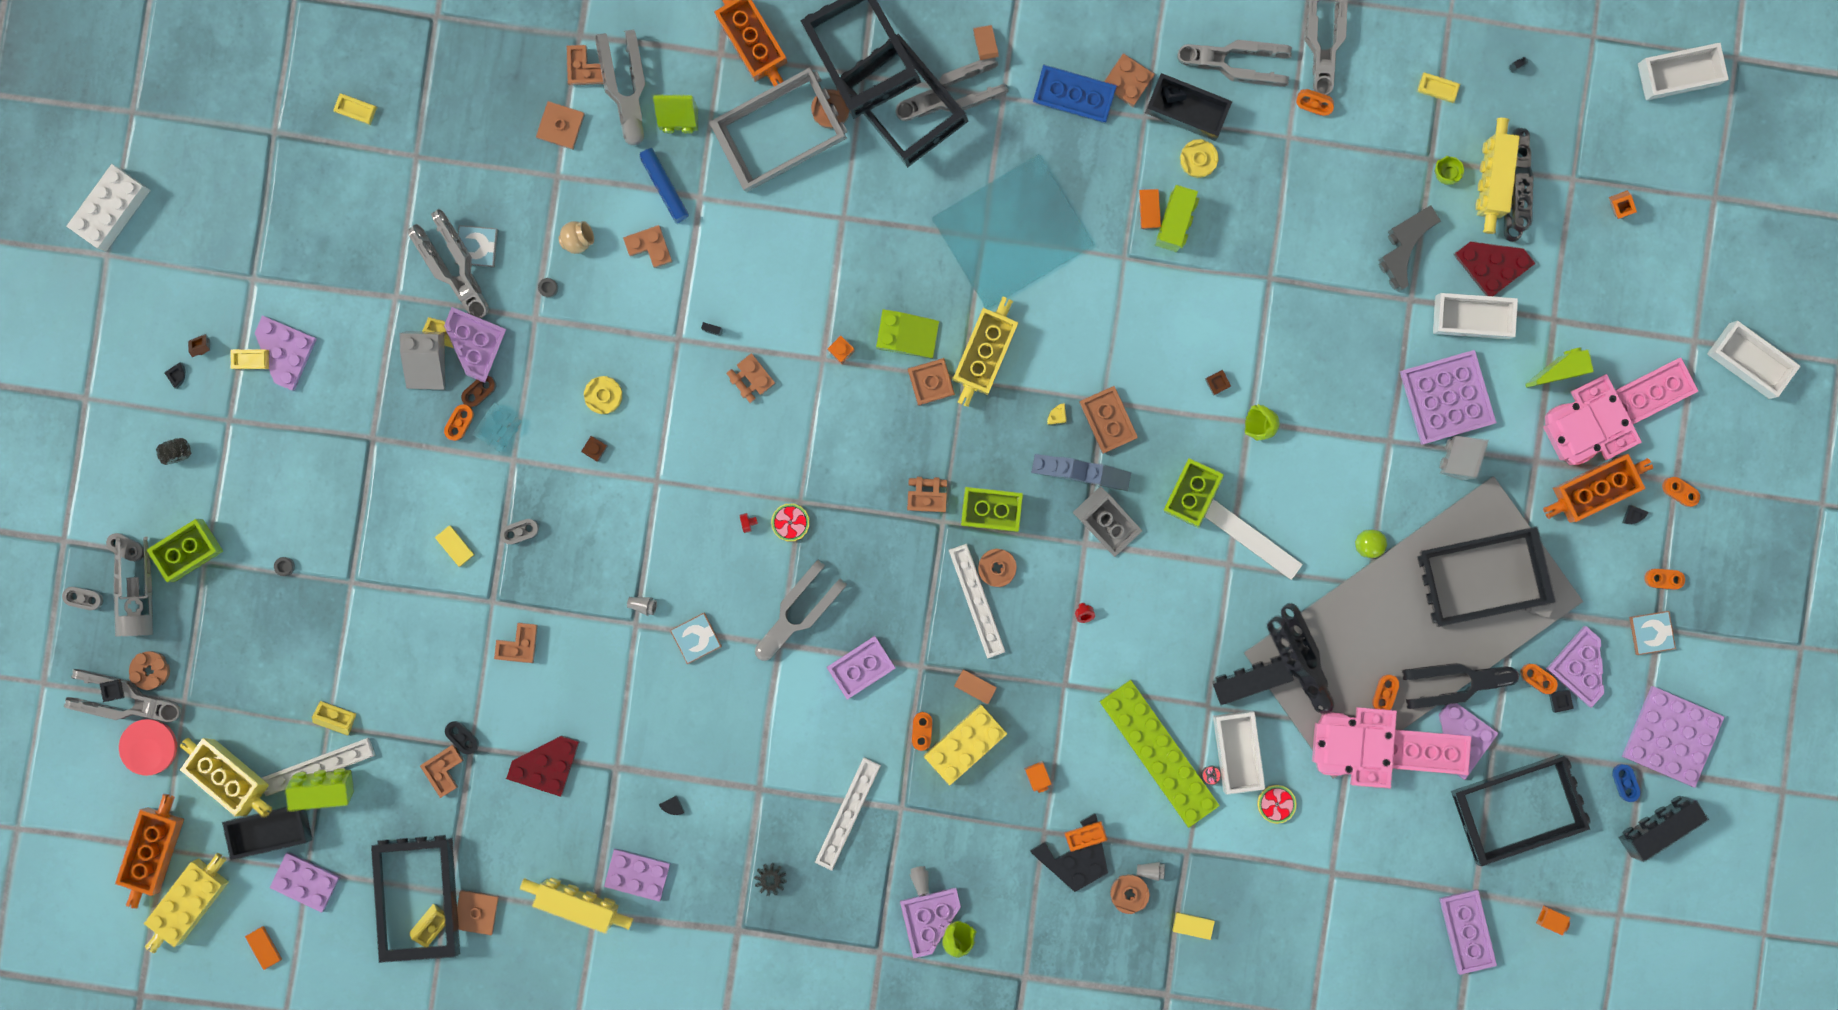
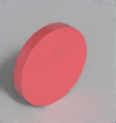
M144 719L132 723L125 729L119 741V754L122 762L130 771L139 775H154L166 770L174 761L177 753V740L174 732L168 725L155 719Z

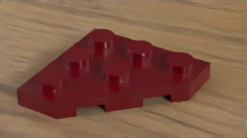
M1469 242L1453 254L1485 296L1490 297L1496 295L1536 264L1524 248Z
M561 735L512 760L506 779L561 797L580 741Z

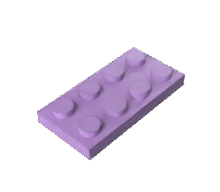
M1475 889L1439 898L1457 973L1461 975L1497 966L1479 891Z

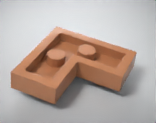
M567 46L568 85L603 84L600 64H587V46Z
M659 225L623 237L630 257L648 251L654 268L672 262Z
M517 623L515 641L496 640L494 659L534 663L538 625Z
M454 744L420 765L440 798L458 787L448 770L464 761Z

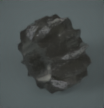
M175 438L159 444L156 448V455L160 463L168 465L188 459L191 455V448L186 439Z
M765 863L763 865L764 870L761 868L757 869L760 875L754 876L755 880H760L755 884V887L762 886L759 892L763 893L766 889L767 896H770L771 890H773L774 895H778L777 888L783 891L784 886L782 884L787 883V879L781 878L786 875V872L779 873L782 868L780 865L777 869H774L775 863H771L770 868ZM766 876H774L775 883H773L772 881L771 883H768V878Z

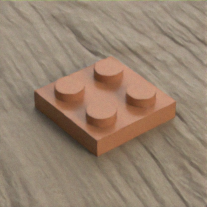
M1123 53L1105 82L1117 85L1114 95L1134 107L1155 74Z

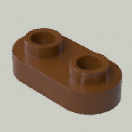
M487 376L485 382H489L490 386L485 389L484 382L476 379L463 391L461 395L463 404L471 408L477 407L495 391V380ZM475 395V400L471 402L469 397Z

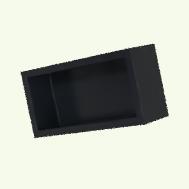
M1161 73L1145 114L1216 141L1233 101ZM1162 86H1172L1173 89L1179 91L1182 89L1186 92L1187 99L1168 103L1161 92Z
M1677 796L1670 801L1671 804L1656 809L1654 815L1641 819L1637 826L1627 828L1622 832L1623 835L1618 838L1632 858L1645 862L1709 820L1697 800Z
M287 806L268 811L269 814L266 817H262L261 814L257 813L222 822L230 860L312 841L306 809L288 811Z

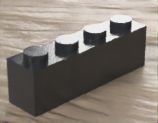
M1278 655L1270 658V662L1264 664L1263 661L1254 663L1250 669L1240 668L1234 670L1232 675H1219L1215 677L1216 680L1213 681V687L1221 706L1294 681L1293 675L1288 672L1281 656Z

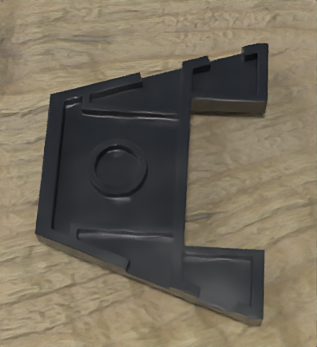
M1095 813L1080 821L1082 826L1098 822ZM1045 842L1030 850L1031 854L1074 892L1108 873L1102 842L1075 851H1068L1056 859Z

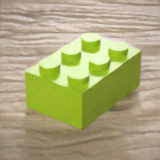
M1175 185L1169 197L1155 246L1174 252L1185 246L1188 234L1185 233L1191 227L1194 219L1191 213L1197 208L1199 197H1197L1198 191Z
M1188 458L1167 501L1164 512L1199 529L1221 485L1224 474Z
M965 487L961 526L1019 532L1023 493Z
M194 519L147 549L166 582L178 581L224 552L204 519Z
M339 768L332 772L319 770L310 774H306V772L295 773L285 788L288 811L348 805L354 793L352 771Z

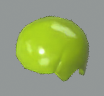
M1450 156L1438 159L1434 170L1436 179L1445 185L1457 183L1464 174L1463 163L1456 157Z
M1364 530L1357 535L1355 541L1356 550L1363 557L1378 558L1385 553L1387 538L1378 530Z

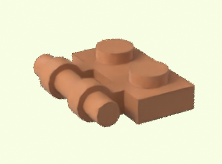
M752 353L737 364L741 370L738 374L733 369L726 373L732 385H736L741 392L740 395L746 398L749 403L756 399L752 394L753 391L757 390L762 395L776 384ZM745 376L752 384L748 388L741 381Z
M919 476L917 478H909V486H916V491H908V511L946 512L947 493H939V487H947V480H942L940 477H934V479H922ZM922 486L933 487V492H922Z

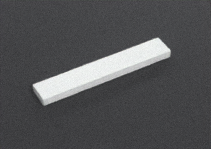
M1213 499L1205 518L1288 579L1292 580L1303 564Z
M967 544L950 549L949 553L987 659L1004 653V646Z
M370 738L262 777L269 784L264 792L265 796L285 790L292 775L295 773L306 772V774H310L319 770L332 772L376 756Z
M863 757L815 863L833 870L880 769V764Z

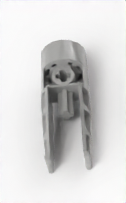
M148 537L143 538L145 596H139V577L127 578V597H122L120 538H116L114 558L115 636L153 635L152 577L150 555L147 552L149 548ZM118 597L119 599H128L124 603L127 616L118 615ZM148 597L149 615H140L143 604L139 599ZM131 601L139 604V609H136V612H132L128 608V604H131Z

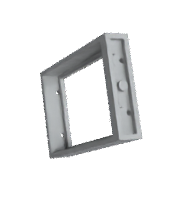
M808 68L709 122L744 191L748 192L847 139L845 133L848 131L843 122L839 123L836 117L839 113L834 105H830L828 101L830 96L826 88H821L819 82L822 80L817 71L813 72L811 68ZM810 82L837 135L753 179L726 126Z

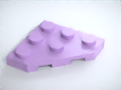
M451 307L444 324L445 330L466 375L485 383L506 329Z
M262 316L256 328L255 336L260 348L269 350V371L275 384L294 391L317 338Z
M1583 626L1546 669L1588 707L1592 708L1604 694V686L1602 685L1603 666L1600 655L1601 639L1587 626Z
M1447 704L1439 713L1442 733L1471 736L1469 775L1498 733L1459 704ZM1456 774L1463 780H1466L1468 775Z
M956 887L900 901L913 959L933 954L939 941L944 936L947 926L950 925L961 908Z

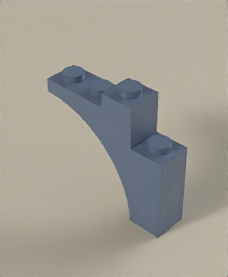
M1039 454L1034 456L1031 471L1034 474L1069 479L1128 491L1131 472L1107 465Z

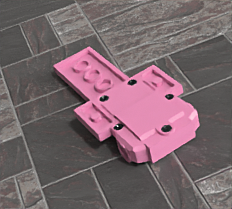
M1681 357L1616 390L1608 375L1604 374L1571 391L1574 402L1561 404L1550 409L1545 415V426L1543 428L1560 461L1564 460L1569 465L1577 466L1587 462L1600 451L1604 459L1608 460L1642 443L1633 424L1698 392V389Z
M1356 707V718L1336 712L1322 714L1319 722L1315 723L1312 761L1316 763L1317 770L1325 775L1339 776L1351 774L1350 785L1391 789L1392 769L1468 775L1471 736L1396 730L1397 711Z

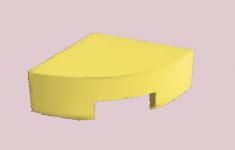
M1065 403L1056 406L1050 412L1047 425L1067 422Z

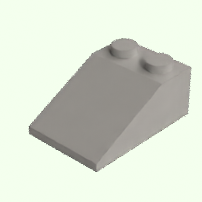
M405 331L400 333V355L406 388L445 390L444 332Z
M1460 436L1451 437V440L1448 439L1445 450H1447L1446 456L1442 458L1439 465L1441 469L1440 474L1459 480L1477 478L1488 440Z
M1101 486L1073 512L1114 557L1142 532L1139 526Z

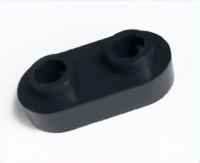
M453 721L446 725V737L463 754L468 755L477 751L479 747L478 739L461 722ZM454 727H457L459 729L458 734H455L453 732ZM467 741L472 742L471 748L467 747Z

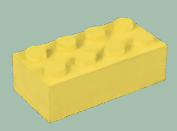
M980 704L926 752L924 758L950 786L1004 738L1007 733Z

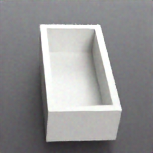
M1721 43L1645 58L1638 63L1646 100L1718 86L1729 80Z
M111 164L66 227L97 249L106 252L151 190L122 169Z
M1440 293L1435 296L1433 334L1497 339L1514 338L1516 335L1518 298Z
M1739 321L1729 323L1707 353V355L1768 399L1779 397L1800 368V365Z
M1253 711L1214 715L1213 721L1223 792L1225 794H1234L1265 789L1255 713Z

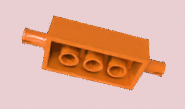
M722 0L724 6L714 11L715 16L753 80L756 82L768 76L773 86L778 85L777 81L779 84L784 82L777 70L788 63L787 58L753 1Z
M1629 454L1620 455L1554 487L1553 491L1558 502L1544 507L1543 511L1544 513L1549 512L1545 514L1548 519L1564 512L1569 523L1582 520L1646 489L1639 475L1652 470L1653 465H1647L1651 463L1648 458L1634 465Z
M169 794L162 795L158 810L149 807L139 810L115 881L116 885L131 889L126 903L127 907L131 905V908L137 909L143 893L150 896L160 893L184 822L183 818L171 815L170 810L175 797H170Z

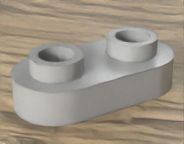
M525 519L505 526L501 530L500 537L506 544H516L535 537L539 532V525L535 520ZM528 525H531L533 528L531 532L526 530ZM511 531L514 532V537L512 539L508 536L509 532Z
M120 533L111 534L107 538V548L115 553L113 542L119 537L121 557L129 561H139L143 558V545ZM132 548L135 550L134 555H131L130 550Z
M68 587L62 594L65 604L77 608L97 610L103 604L102 595L93 590ZM74 593L77 594V599H76V600L73 599V594H74ZM93 597L96 599L95 604L91 602Z

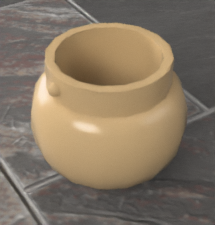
M585 221L568 222L561 228L559 243L564 250L573 254H579L594 243V234L589 224Z

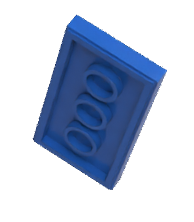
M1043 64L1033 102L1106 123L1117 85Z

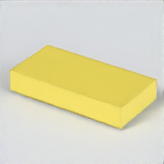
M1424 72L1417 92L1454 103L1460 84Z
M340 93L333 111L371 125L377 107Z
M231 350V369H269V350Z
M451 525L435 537L458 567H461L475 555Z
M1176 912L1172 931L1211 940L1215 921Z

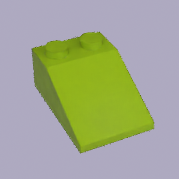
M653 95L657 125L660 130H663V133H674V130H682V133H693V130H698V106L692 95Z
M882 309L876 349L933 359L939 321Z
M1581 347L1565 351L1564 356L1555 359L1525 384L1526 388L1594 372L1589 349L1582 351Z

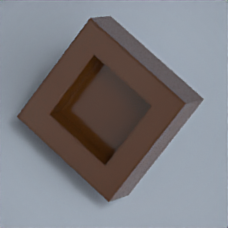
M206 334L188 341V352L192 357L203 355L210 351V339Z
M1223 369L1205 378L1213 396L1231 387Z
M590 436L581 452L599 462L608 446Z

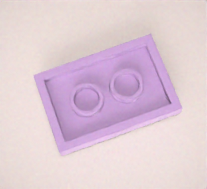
M874 636L826 668L846 699H849L894 670L895 666Z
M614 849L604 887L660 902L671 863Z
M287 852L270 888L322 913L340 876Z

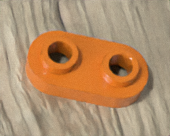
M1303 89L1297 95L1296 103L1301 109L1322 116H1327L1333 112L1334 100L1330 96L1310 89Z
M459 405L454 409L444 428V434L449 440L458 441L463 438L474 418V411L471 407ZM464 411L468 414L466 418L462 417V412ZM454 428L458 429V433L456 435L452 433Z
M1669 477L1663 482L1662 488L1664 493L1683 506L1691 507L1699 503V491L1680 478ZM1673 483L1677 485L1676 490L1672 488ZM1690 493L1693 495L1692 500H1689L1688 495Z
M1650 569L1644 577L1645 583L1652 588L1680 589L1685 584V576L1678 570ZM1655 575L1659 576V580L1657 582L1654 580ZM1675 576L1678 578L1677 583H1674L1673 578Z
M1526 664L1522 667L1520 672L1521 678L1543 694H1552L1556 691L1558 686L1557 680L1535 664ZM1528 670L1533 672L1530 677L1527 675ZM1544 681L1548 682V687L1546 688L1543 686Z
M1384 675L1380 678L1372 700L1374 709L1391 710L1399 689V681L1395 676ZM1386 681L1391 682V686L1389 688L1385 686ZM1380 699H1384L1385 704L1383 706L1379 705Z
M919 712L913 719L912 745L915 749L923 751L931 744L932 717L927 712ZM921 718L926 719L925 725L919 724ZM921 737L925 739V743L922 745L918 743V739Z

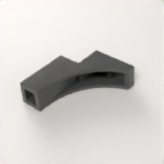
M1431 205L1388 231L1390 242L1396 245L1397 248L1378 259L1380 262L1379 267L1383 273H1387L1390 278L1389 283L1391 287L1398 292L1409 286L1407 266L1414 245L1428 229L1441 222Z

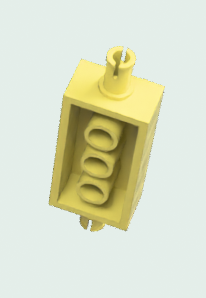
M1497 118L1496 133L1486 140L1482 147V153L1485 155L1484 161L1480 165L1482 179L1478 183L1480 196L1476 200L1475 209L1478 210L1477 216L1485 217L1483 233L1495 234L1497 218H1502L1510 213L1519 136L1507 134L1508 118Z
M1006 297L1001 298L996 312L985 308L982 309L953 377V381L962 384L964 387L957 403L962 405L966 398L964 403L966 407H969L974 392L979 391L988 395L1018 325V322L1007 317L1013 301L1009 299L1006 306H1004L1007 300Z
M186 738L183 741L186 745L181 744L180 748L186 751L190 757L180 770L234 816H247L252 808L261 814L262 817H266L269 814L267 810L271 811L272 807L260 799L269 786L267 782L215 739L202 738L198 745L192 742L190 738Z
M216 853L208 865L200 859L191 861L144 922V925L155 932L148 944L145 945L147 950L151 948L149 950L151 953H156L164 940L173 947L182 944L229 883L228 880L217 873L227 860L225 857L221 858L222 854Z
M524 878L520 886V890L536 895L532 907L602 933H606L613 924L629 930L633 922V918L617 913L619 905L615 904L614 900L604 898L603 900L598 898L596 893L590 891L584 893L579 891V887L568 884V886L563 885L556 878L546 879L541 884Z

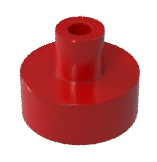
M748 513L740 514L743 532H752L751 526L758 524L757 518H749Z
M1085 603L1078 605L1079 608L1075 611V616L1079 623H1087L1095 618L1092 606Z

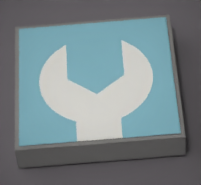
M459 225L458 235L472 257V266L495 267L498 229Z

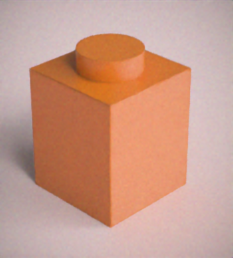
M1628 190L1609 197L1614 215L1618 219L1637 212L1632 195Z
M841 335L827 349L841 365L855 352V349Z
M1042 761L1024 768L1033 791L1040 793L1048 790V786L1052 785Z
M1543 905L1536 923L1563 936L1564 932H1567L1569 929L1570 917Z

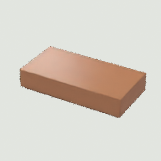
M992 25L973 28L979 59L999 57Z
M964 669L954 687L986 704L989 703L997 688Z

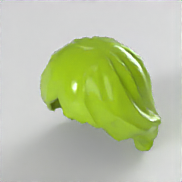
M1257 404L1251 406L1245 420V435L1252 437L1256 441L1275 436L1280 425L1278 415L1264 405Z
M962 921L950 923L943 936L942 944L944 950L955 958L967 955L975 944L974 938L977 931L973 926Z

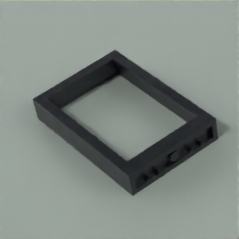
M837 0L823 6L813 14L806 15L804 19L800 20L853 119L921 83L918 72L877 0H868L906 69L853 98L848 93L813 28L864 0Z
M898 33L897 37L918 74L952 113L950 117L905 151L871 110L864 113V116L908 168L969 122L965 111ZM890 39L880 48L874 49L868 57L860 60L851 70L841 75L840 78L851 98L857 95L853 87L898 54Z
M1538 526L1420 551V556H1417L1419 567H1423L1424 575H1421L1423 585L1428 587L1429 593L1426 594L1427 603L1432 605L1433 612L1430 613L1431 620L1437 627L1556 602ZM1521 538L1526 539L1539 598L1443 618L1429 558Z
M1558 754L1451 791L1472 855L1478 866L1482 867L1590 830L1589 824L1591 821L1588 814L1584 812L1582 806L1584 805V800L1577 792L1576 787H1578V783L1570 772L1572 767L1567 757ZM1555 765L1574 823L1485 853L1465 795Z
M446 835L434 836V839L427 840V836L415 837V841H408V838L396 839V842L389 843V839L378 840V844L371 845L379 963L448 958L460 955L453 839L446 838ZM440 848L446 945L388 950L382 853Z

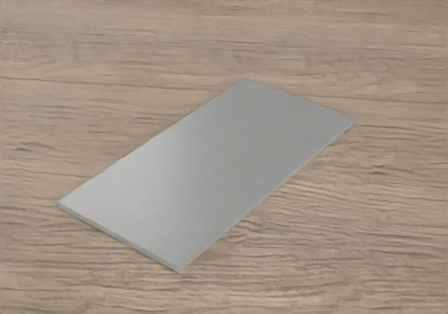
M1494 476L1301 612L1320 652L1321 668L1328 681L1327 688L1334 701V708L1331 712L1343 713L1348 717L1356 718V707L1374 709L1372 700L1380 678L1384 675H1393L1399 681V689L1391 710L1397 711L1395 729L1403 730L1436 707L1407 709L1406 699H1417L1421 696L1432 697L1439 696V694L1457 692L1471 682V679L1468 675L1460 673L1403 680L1402 670L1451 663L1462 664L1471 670L1491 668L1583 602L1542 544L1554 596H1557L1549 618H1542L1523 609L1437 627L1436 624L1432 623L1430 613L1433 612L1432 605H1428L1426 594L1429 593L1428 587L1423 585L1421 576L1424 575L1423 567H1419L1417 556H1420V551L1530 528ZM1525 538L1429 558L1443 618L1530 600L1534 589H1537ZM1294 626V630L1302 634L1301 628ZM1270 634L1244 652V655L1251 664L1261 661L1264 664L1270 662V658L1280 655ZM1281 639L1282 644L1289 647L1288 641ZM1293 676L1294 681L1269 690L1313 751L1315 723L1319 722L1322 714L1314 709L1299 680ZM1386 681L1385 686L1389 688L1391 686V682ZM1380 699L1379 705L1383 706L1385 704L1384 699Z

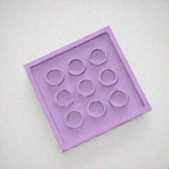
M1475 350L1400 371L1421 445L1496 423Z
M1651 686L1622 757L1695 788L1724 716Z

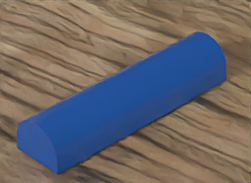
M653 148L640 152V160L674 222L677 224L683 221L689 214Z

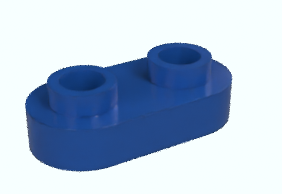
M1625 764L1616 765L1612 771V776L1620 797L1627 802L1638 800L1640 788L1633 769ZM1621 770L1624 771V776L1622 777L1619 775ZM1628 788L1631 790L1629 795L1626 794Z

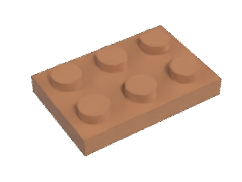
M1115 386L1079 401L1102 454L1138 438Z

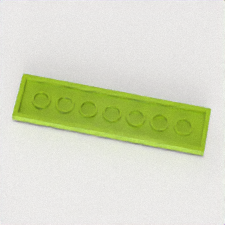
M1131 680L1099 701L1188 828L1220 806Z

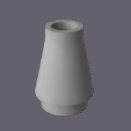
M629 597L627 608L647 616L654 615L657 601L653 600L652 597Z
M1160 862L1137 864V876L1159 881V879L1164 880L1165 864H1160Z
M920 866L911 869L910 878L918 896L928 895V871L926 867Z

